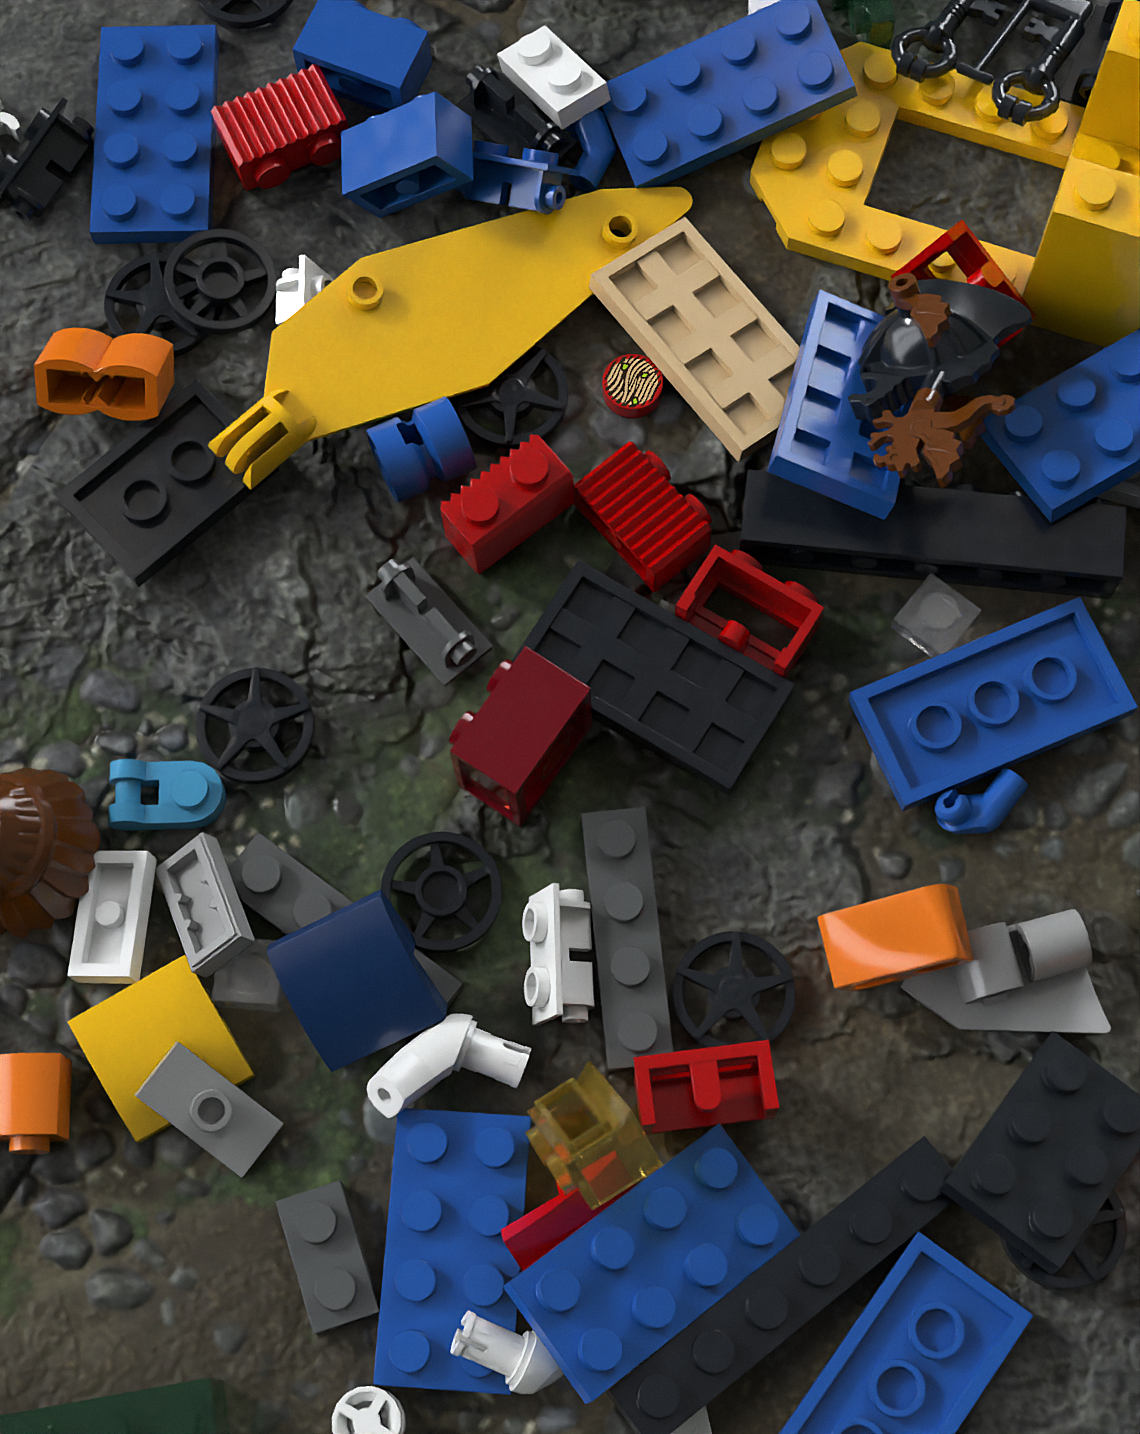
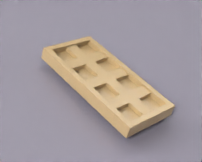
M686 217L591 274L590 290L738 462L776 438L800 347Z

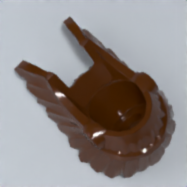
M21 768L0 774V936L9 931L14 936L25 938L32 929L52 928L56 919L73 915L76 898H80L89 891L88 874L96 867L93 855L100 846L101 837L96 824L92 822L93 811L85 803V791L75 782H69L66 774L50 769L39 770L33 768Z

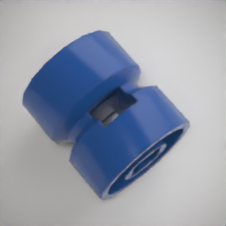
M446 396L414 409L412 420L407 423L399 417H395L365 431L378 468L396 503L429 490L431 479L434 477L446 483L477 469L467 435Z

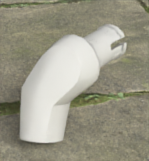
M450 1014L446 1016V1019L429 1026L386 1062L369 1080L367 1085L368 1098L383 1115L391 1118L432 1089L442 1079L451 1075L452 1070L459 1072L461 1067L492 1077L517 1089L532 1048L504 1040L476 1028L478 1022L472 1020V1015Z
M469 1310L461 1320V1325L464 1326V1329H457L451 1345V1354L455 1356L460 1355L505 1375V1383L509 1385L510 1391L515 1393L534 1394L564 1375L534 1331L530 1332L527 1330L521 1336L478 1317Z

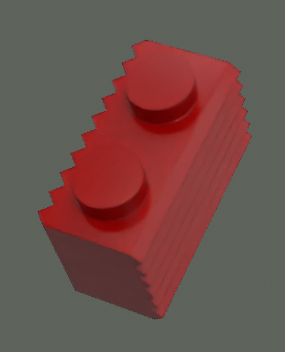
M312 64L309 69H301L298 74L291 73L286 79L279 78L276 83L269 82L265 88L258 87L255 92H247L244 97L237 96L232 102L225 101L222 106L215 105L211 110L218 137L245 191L258 186L264 189L276 187L287 180L290 172L311 163L319 166L332 163L341 156V132L349 129L348 121L319 65Z
M530 434L529 442H520L519 450L510 449V456H501L500 464H491L490 472L481 471L480 479L471 478L470 486H461L460 494L451 493L450 501H441L440 510L445 537L473 570L480 575L574 503V476L539 435Z
M629 441L573 485L574 506L653 592H656L662 585L667 584L672 577L677 576L681 570L686 569L691 562L696 561L701 554L706 553L710 548L712 530L710 524L712 519L707 509L695 496L688 494L684 497L678 493L675 486L670 485V472L654 452L648 450L643 454L642 451L637 449L634 442Z

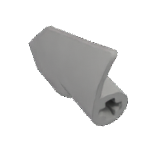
M1075 909L1006 926L1005 922L969 930L968 936L974 958L972 962L924 975L912 976L911 978L904 979L901 985L904 991L958 1030L1044 1033L1054 1031L1055 1033L1106 1034L1111 1030V1026L1104 1014L1087 971V967L1092 963L1091 944L1084 922Z

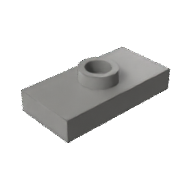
M202 832L156 867L160 884L192 973L207 978L255 942L217 838Z
M178 1041L174 1043L134 1094L241 1178L284 1124Z

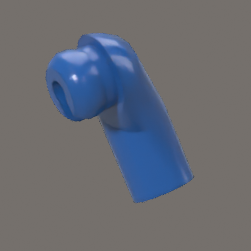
M598 108L566 127V131L572 132L571 136L575 140L580 141L583 153L574 167L575 170H580L579 176L570 175L569 180L574 187L585 193L596 190L616 154V143L606 115Z
M1002 768L983 794H958L956 789L947 790L941 793L935 802L934 810L938 824L946 831L956 835L993 832L1000 826L1029 786L1018 774L1010 769Z

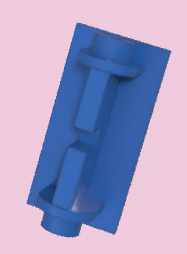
M474 140V180L456 187L457 192L462 193L466 200L506 205L509 183H512L509 206L534 210L543 214H550L554 209L560 210L563 207L566 191L561 186L562 175L579 176L580 170L557 166L559 154L523 148L522 160L508 158L510 146Z

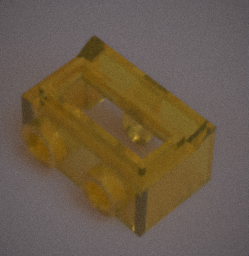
M591 1061L586 1063L577 1080L574 1077L534 1101L535 1106L527 1111L535 1126L524 1133L544 1166L548 1167L565 1196L577 1189L592 1211L663 1166L633 1111Z

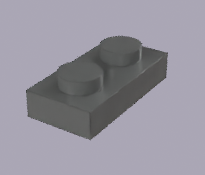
M338 1180L275 1201L313 1334L319 1335L378 1315L380 1311L379 1302L343 1182Z

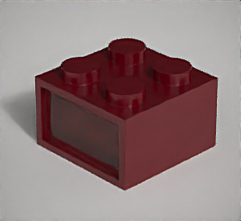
M527 646L524 647L514 662L507 658L498 666L486 688V691L490 693L489 697L477 713L469 710L460 718L448 741L453 745L449 751L458 787L520 828L592 728L591 688Z

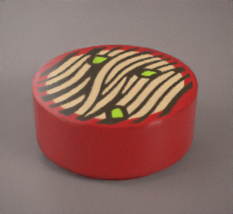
M627 354L614 359L607 366L603 374L602 392L604 401L614 413L622 417L639 418L648 415L655 410L662 398L663 376L661 371L648 357L643 355Z

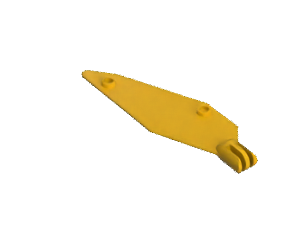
M682 187L600 189L565 199L563 207L560 210L554 209L550 214L527 210L360 258L272 331L264 397L217 435L208 444V447L217 457H223L228 454L225 465L236 475L245 472L242 482L252 490L307 442L419 408L444 396L449 399L489 386L594 294L589 288L592 273L676 223L687 214L693 202L691 194ZM610 230H620L626 237H617Z

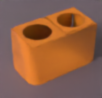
M948 884L929 885L817 917L835 989L858 992L908 979L912 976L924 975L959 966L974 960L959 891L956 886Z

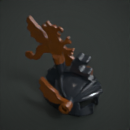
M904 273L894 277L889 282L888 288L893 302L884 310L886 317L875 326L868 336L858 359V364L861 366L859 373L866 394H851L848 400L857 420H868L875 426V429L890 428L880 433L873 432L870 434L871 440L867 443L871 451L878 450L885 443L893 442L892 445L885 448L886 455L879 456L878 453L874 454L873 462L875 466L879 468L887 466L888 471H897L900 478H905L908 470L912 469L913 472H919L922 469L918 454L922 446H924L922 453L926 462L934 469L940 487H946L952 481L953 473L963 467L960 457L965 449H971L977 443V436L986 431L983 422L987 416L986 412L992 410L993 414L1002 416L1010 414L1016 409L1015 398L1010 395L999 397L987 395L973 398L958 396L957 392L968 385L975 384L980 376L992 369L993 362L1001 354L997 344L1019 329L1031 324L1033 318L1030 310L1023 304L995 290L975 284L943 279L917 281L913 274ZM914 397L909 412L904 417H895L892 414L894 411L901 410V406L904 403H908ZM955 433H959L962 441L956 439Z

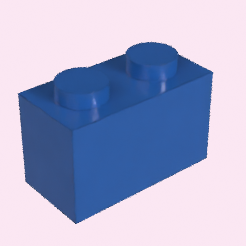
M318 0L292 49L297 72L301 69H309L312 64L319 65L334 95L383 113L411 102L417 97L433 64L427 30L421 29L409 19L401 17L393 19L370 11L363 4L355 0Z
M434 91L417 96L411 102L383 114L371 116L365 122L342 131V195L378 218H382L473 181L471 116Z

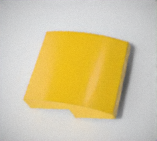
M186 955L179 957L67 1021L106 1093L137 1143L143 1142L172 1125L134 1094L176 1041L189 1049L236 1087L255 1076L228 1025L216 1009L200 977L192 973Z

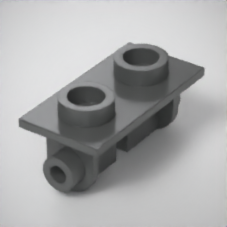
M414 558L404 564H400L396 559H391L379 569L377 576L382 580V583L365 595L366 599L445 687L493 648V645Z

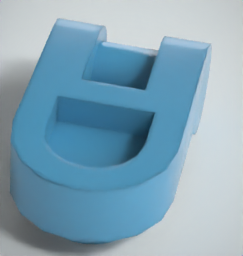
M114 760L110 762L109 783L116 786L115 803L108 806V827L116 830L134 831L195 829L207 826L215 821L224 810L227 798L225 785L216 771L203 762ZM141 787H159L158 805L141 804Z

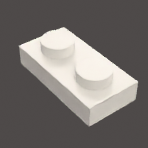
M545 25L533 33L525 35L518 42L497 54L502 72L561 129L566 128L585 114L594 111L611 100L606 81Z
M97 851L93 855L96 867L88 874L89 891L79 898L67 976L77 983L134 984L140 980L157 859L148 851Z

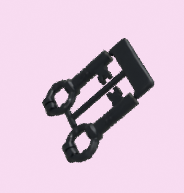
M950 0L936 20L929 21L924 27L911 28L897 35L891 46V57L897 66V74L907 78L910 76L911 80L918 83H923L925 79L943 76L955 67L957 73L988 86L993 83L992 100L998 109L997 116L1008 121L1011 119L1012 123L1023 127L1026 122L1040 121L1049 117L1059 108L1060 93L1055 84L1054 76L1085 33L1083 24L1091 15L1094 9L1093 4L1088 0H1011L1020 4L974 67L962 62L957 65L958 48L953 40V34L967 16L981 18L983 23L995 27L998 24L999 18L1001 19L1004 16L1006 6L997 2L989 3L986 0ZM1030 9L1064 22L1061 28L1048 27L1044 25L1043 21L1032 17L1029 25L1023 29L1021 38L1031 43L1039 42L1045 48L1037 61L1030 63L1025 69L1011 70L997 77L995 81L993 75L984 72ZM922 42L929 51L937 54L944 53L939 62L931 64L930 60L918 57L916 54L906 50L910 44ZM1022 84L1029 93L1037 96L1045 95V98L1041 105L1033 107L1032 103L1022 99L1019 101L1018 97L1007 92L1011 86Z

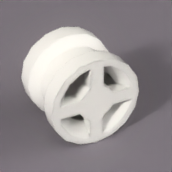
M374 1386L357 1387L347 1392L336 1404L332 1415L333 1434H404L406 1429V1415L401 1402L391 1392Z

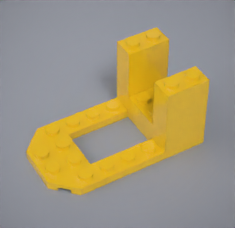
M1123 0L1086 108L1060 101L1059 108L1054 114L1040 121L1026 122L1022 127L1012 123L1011 119L1008 121L997 116L998 109L992 100L993 83L989 86L957 73L956 69L938 78L925 79L923 83H918L911 80L910 76L907 78L896 73L897 66L891 57V50L859 42L840 50L855 84L858 96L771 135L761 142L751 168L749 183L759 201L765 202L776 222V231L786 249L888 281L892 280L890 277L892 274L948 231L866 206L896 119L1065 169L1036 257L979 240V242L1036 314L1030 325L1102 347H1108L1140 329V1ZM1013 86L1007 92L1018 97L1019 101L1022 99L1032 103L1033 107L1041 105L1045 98L1043 95H1033L1026 90ZM947 251L928 265V268L937 279L967 283V277Z

